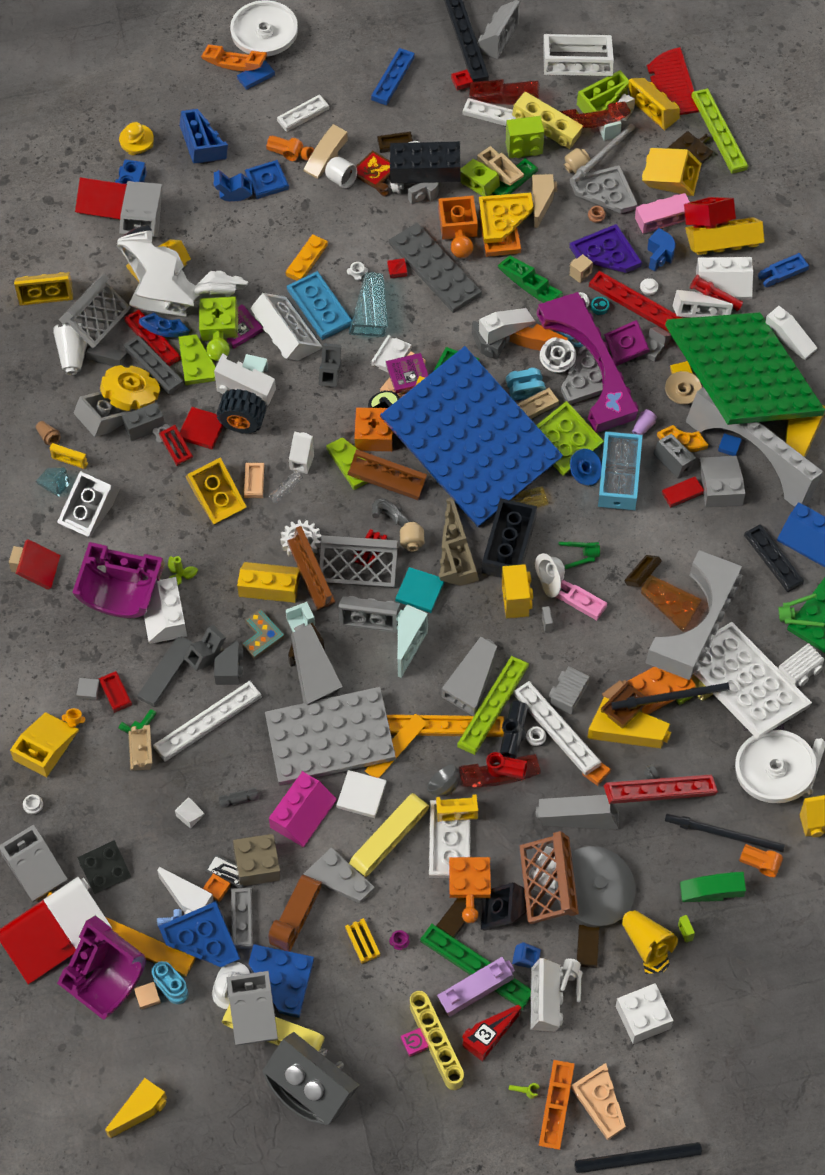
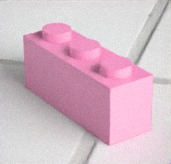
M683 193L636 207L635 219L642 233L685 222L684 204L689 203L686 194Z

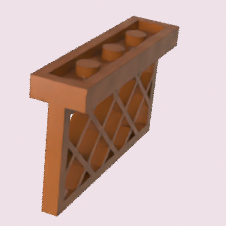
M302 526L296 527L294 537L287 540V544L318 611L335 604V600Z
M559 831L553 833L552 837L519 845L528 923L533 924L567 914L570 916L578 915L569 837ZM553 843L554 849L550 855L543 852L547 844ZM535 848L537 852L529 860L526 850ZM542 853L548 858L542 867H539L535 862ZM553 860L556 862V868L550 874L545 870ZM534 865L540 870L534 879H531L529 871ZM546 873L550 877L545 885L541 886L537 882L542 874ZM556 880L559 887L553 894L548 888ZM537 885L542 889L534 899L531 896V891ZM547 892L552 897L545 906L540 903V900ZM558 899L561 903V910L553 912L550 908L555 900ZM539 904L544 909L539 916L534 917L533 911Z

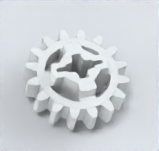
M298 520V524L291 522V527L285 526V532H281L282 538L280 540L283 551H287L288 556L292 555L287 540L294 537L295 529L299 526H302L313 553H318L317 548H321V534L319 528L315 529L314 523L308 525L306 520L302 524Z

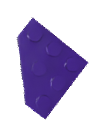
M617 224L569 244V248L576 258L583 254L594 265L624 273L637 269L642 265L641 260Z

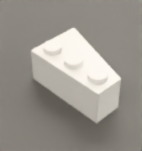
M222 354L214 370L217 391L223 394L227 390L230 391V389L247 390L260 396L265 401V405L268 406L276 390L275 379L256 369L250 371L242 367L243 363L238 361L236 364L227 360V356Z

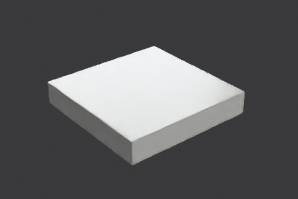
M348 770L336 807L375 818L387 781Z

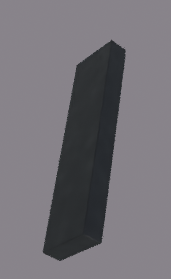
M761 524L745 532V538L787 592L804 583L802 577Z

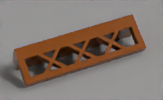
M358 449L355 451L347 474L416 500L419 499L427 476L425 473Z

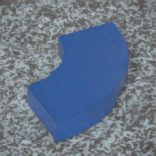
M155 313L139 319L141 326L160 336L181 337L189 335L190 330L180 319L168 320L159 317Z

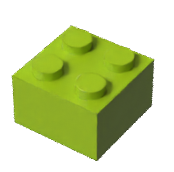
M541 116L506 120L505 143L509 158L543 154L544 128Z

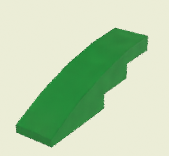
M508 256L498 265V268L514 283L543 303L563 297V292L550 286L549 280L536 274L535 268L512 256Z

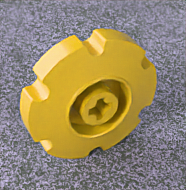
M118 365L106 371L105 376L101 380L100 391L104 398L111 400V405L125 411H130L131 409L137 410L155 403V400H158L160 386L155 378L149 377L150 373L135 366L126 368Z

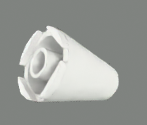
M66 322L61 327H58V325L54 327V337L62 370L68 375H76L77 372L81 371L87 342Z

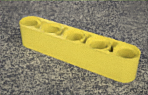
M414 793L410 794L354 854L349 864L367 877L426 814L429 805Z
M416 991L410 996V1010L423 1033L445 1085L451 1090H458L464 1082L463 1069L427 994L423 991ZM421 1000L425 1004L419 1007L414 1002ZM428 1018L433 1020V1023L425 1025L423 1020ZM434 1037H439L442 1039V1041L437 1044L433 1043L431 1040ZM446 1055L449 1056L451 1060L448 1062H442L440 1058ZM456 1074L460 1078L457 1081H452L449 1079V1076Z
M229 1003L222 1023L233 1029ZM275 1017L278 1040L267 1042L279 1046L286 1036L295 1032L317 1051L321 1049L325 1039L323 1035Z

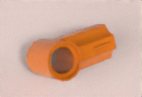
M272 135L268 138L266 149L282 154L289 161H296L304 145L297 138L286 140Z
M745 844L739 861L759 869L765 876L776 877L783 861V856L775 851L768 850L765 852Z

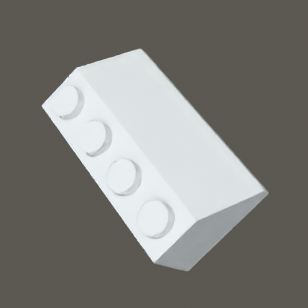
M262 293L250 308L255 314L254 317L263 325L264 331L273 339L272 342L278 346L285 359L299 361L322 348V345L287 297Z

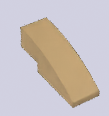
M333 124L313 151L304 168V172L318 179L325 172L327 163L332 158L338 157V151L348 141L347 131Z
M491 146L477 155V161L482 162L491 170H495L499 175V181L505 184L512 185L524 176V173L502 152L498 154Z

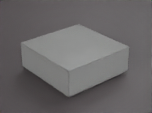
M549 606L542 607V621L545 633H550L553 629V620Z
M79 678L77 698L97 700L99 680Z

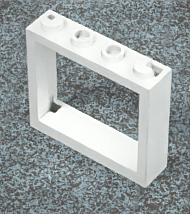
M544 34V75L613 76L614 58L611 35ZM550 52H607V57L550 56ZM548 65H553V70H548ZM604 66H609V71H604Z

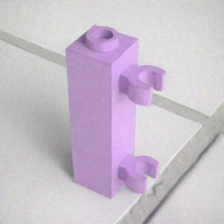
M500 957L437 996L448 1016L451 1017L513 980L512 972L515 970L509 960L505 962L503 957Z

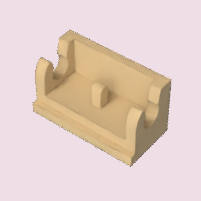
M144 725L142 729H136V726H134L128 732L130 770H150L152 766L150 725Z

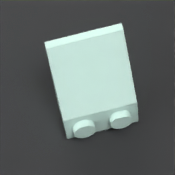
M406 605L404 610H400L396 618L398 621V677L402 678L428 632V613L410 605Z

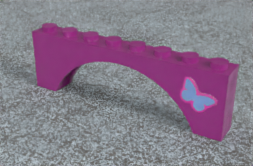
M579 292L538 304L536 314L543 329L559 331L578 340L590 351L600 368L602 393L598 401L590 409L588 416L593 430L598 433L636 420L637 413L639 412L636 402H633L631 391L628 386H625L623 375L620 371L618 372L615 359L610 356L608 345L606 342H603L600 329L595 326L591 312H588L584 298H581Z

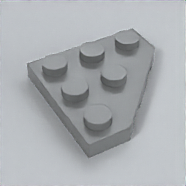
M620 165L589 173L575 184L570 182L576 196L618 213L636 210L638 206Z
M585 346L580 347L576 360L561 386V392L569 404L602 393L600 368L593 355Z

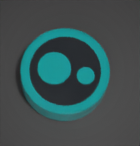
M604 297L594 298L591 302L592 312L597 315L606 314L609 310V301Z

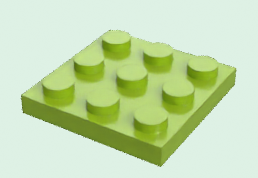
M567 401L536 425L563 455L553 465L562 476L570 471V460L577 450L586 448L595 451L604 442Z

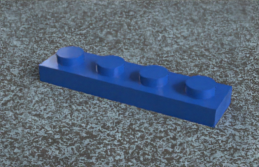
M401 48L398 49L372 93V101L387 106L414 60L415 53Z

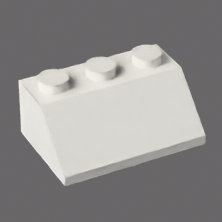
M752 257L698 258L696 275H700V278L707 282H713L715 287L737 299H752Z
M176 577L156 581L148 610L144 615L149 644L172 640L178 637H187Z
M539 958L531 968L530 1030L555 1032L563 1023V1014L560 1013V1005L563 1003V992H560L563 972L560 971L559 964L544 958Z

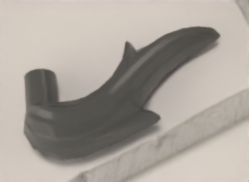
M377 499L372 504L373 518H379L380 513H384L394 520L395 525L398 524L403 527L406 523L410 522L400 513L403 511L400 507L386 499Z

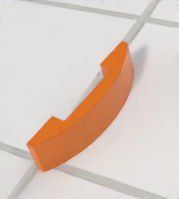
M208 44L201 57L203 60L225 69L250 71L261 67L267 53L251 51L247 55L226 52L223 46Z

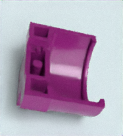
M89 542L73 594L80 602L101 613L121 618L141 617L148 610L156 581H160L165 565L162 557L148 554L138 556L110 550L106 545ZM105 565L106 572L99 570L97 567Z
M95 915L85 922L79 935L81 940L70 964L63 969L57 984L105 1020L124 1002L137 984L145 968L146 957ZM92 970H95L93 974L86 980V974H88Z

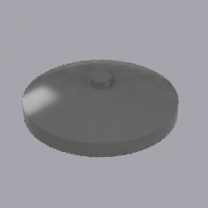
M588 846L573 851L571 856L579 914L568 916L587 927L603 928L617 923L629 912L635 899V881L630 868L620 856L606 848ZM555 880V891H556L559 886H558V882Z

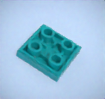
M409 567L395 601L432 613L445 582L441 581L438 576Z

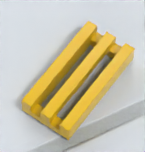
M54 443L51 444L49 449L52 459L86 469L88 465L86 454Z
M364 918L360 919L359 922H353L350 926L349 924L345 926L361 964L380 957V952ZM359 927H363L374 954H371ZM355 929L367 957H363L352 930Z

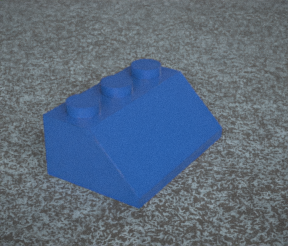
M798 502L783 526L777 541L825 567V516Z

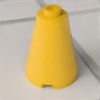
M637 910L629 911L623 916L622 925L645 964H648L650 967L656 966L667 959L664 955L668 951L671 953L674 951L678 938L673 932Z

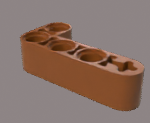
M304 874L300 877L279 921L275 920L270 928L268 935L270 945L288 952L291 951L321 890V881Z

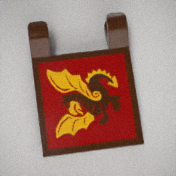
M371 151L356 165V177L375 188L385 197L389 194L387 190L389 187L384 182L390 177V161Z

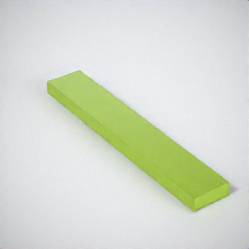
M709 89L692 92L691 96L731 174L747 170L748 164Z
M513 656L510 657L457 743L458 748L474 755L477 753L528 669L529 663Z

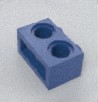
M125 159L123 166L119 168V179H116L115 183L127 184V181L144 182L147 174L145 162Z

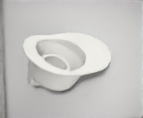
M542 553L535 560V570L545 594L548 597L554 598L560 593L565 567L557 557H550L548 554Z
M232 962L223 966L218 972L212 990V997L217 1006L227 1009L230 1003L226 977L250 974L249 969L244 964Z

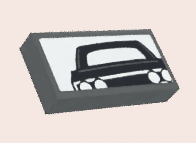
M215 854L205 870L206 874L212 876L214 873L228 881L232 887L243 888V885H239L236 864Z

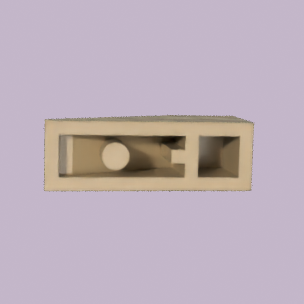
M553 174L532 175L534 228H538L553 201L554 192H557V181H554Z

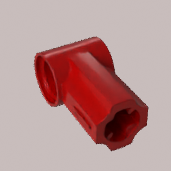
M498 752L490 753L486 758L488 771L494 777L504 775L524 779L526 775L527 761L503 757ZM494 763H500L499 766H492Z

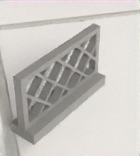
M105 274L99 277L58 319L63 325L68 322L92 348L104 338L131 308L106 282L109 278ZM103 289L109 293L110 298L104 297ZM94 300H99L101 307L95 306ZM105 302H111L112 309L106 308ZM116 303L119 304L124 310H117ZM85 309L91 310L92 317L86 316ZM96 311L102 312L103 318H97ZM107 313L113 314L114 320H109ZM75 319H81L83 326H79ZM87 321H93L94 328L88 327ZM98 322L104 323L105 330L99 329ZM89 332L95 333V341L89 336Z
M321 535L320 569L323 573L330 566L336 574L332 578H325L327 583L395 588L398 541ZM325 549H333L338 555L329 562L325 558ZM347 550L353 551L356 555L349 563L342 557V554ZM365 552H372L376 557L369 564H366L361 558ZM385 553H393V561L386 566L380 557ZM340 557L346 566L338 572L332 566V563ZM359 558L365 567L356 573L350 565ZM376 560H379L384 568L375 574L369 566ZM349 567L355 576L350 580H345L340 574ZM368 568L374 577L369 581H363L359 575ZM387 570L391 574V583L382 582L378 576Z

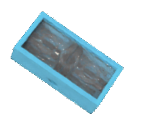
M605 432L598 507L636 510L643 435Z

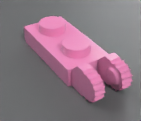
M565 580L561 581V588L569 593L566 594L560 591L556 598L597 621L606 609L607 602L577 585H572Z

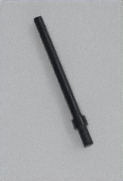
M727 682L640 698L628 697L626 700L611 702L612 710L628 708L629 710L640 705L728 691L730 687Z
M666 814L665 822L680 825V828H692L775 851H784L785 844L690 820V817L686 816L678 817Z

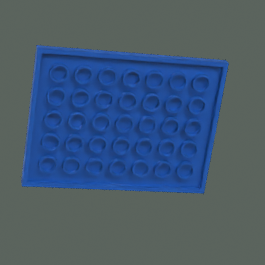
M466 346L380 414L384 422L477 527L496 513L500 498L512 500L563 457L560 451Z

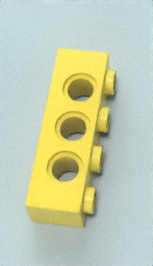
M527 92L522 94L513 107L512 116L516 119L541 116L544 135L568 149L573 146L581 135L583 125Z

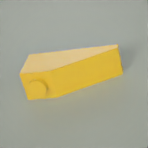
M144 1078L105 1129L107 1136L112 1138L154 1116L157 1111H161L167 1103L165 1091Z

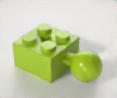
M236 297L200 299L199 331L202 341H209L207 354L215 361H219L222 354L229 355L230 347L226 341L227 338H238V304Z

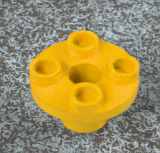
M132 122L120 133L119 142L123 150L128 152L129 155L134 156L151 149L154 145V136L151 129L147 126L141 125L138 122Z

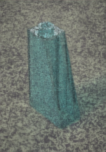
M366 272L349 328V335L384 337L388 328L383 274Z

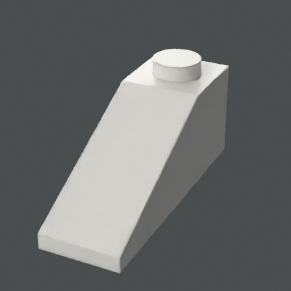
M676 290L673 308L677 316L691 318L730 315L733 307L732 303L697 292Z
M778 306L767 315L765 323L771 327L778 340L802 359L806 360L817 350L816 345L794 317L782 307Z
M526 308L494 312L479 319V333L489 345L535 324V320Z
M161 867L158 868L160 880L184 912V915L214 902L213 895L208 891Z

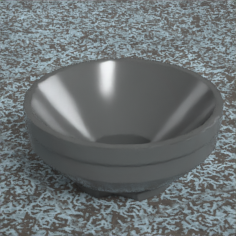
M451 764L443 767L430 779L427 790L432 795L448 796L458 788L459 771L455 765Z

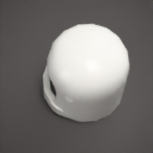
M334 157L327 163L325 173L328 179L340 187L349 188L356 180L357 167L344 158ZM350 167L352 174L349 180L342 185V177Z

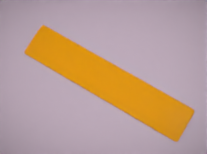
M414 714L392 739L396 758L427 724L417 714ZM393 761L368 766L365 772L372 777L379 778Z

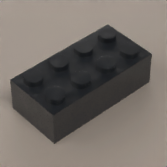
M460 141L390 143L391 183L461 182Z
M500 498L482 560L483 574L502 578L503 566L524 564L536 521L537 506Z

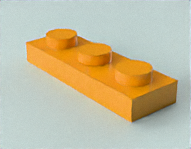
M312 234L286 270V276L296 281L306 277L328 246V241Z

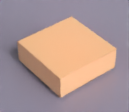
M154 982L134 988L141 1010L161 1003Z

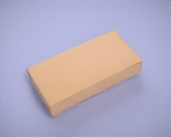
M264 463L245 464L244 498H263Z

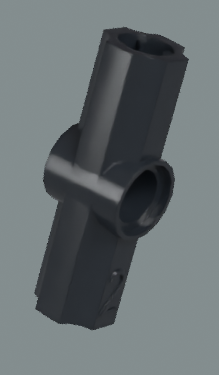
M513 701L511 703L508 718L502 724L504 735L499 753L503 757L517 758L520 742L526 736L524 724L529 706L521 701Z

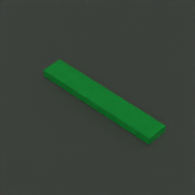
M434 924L430 925L420 939L421 943L469 975L474 974L491 963ZM515 978L494 990L514 1005L521 1006L522 1010L531 999V989Z

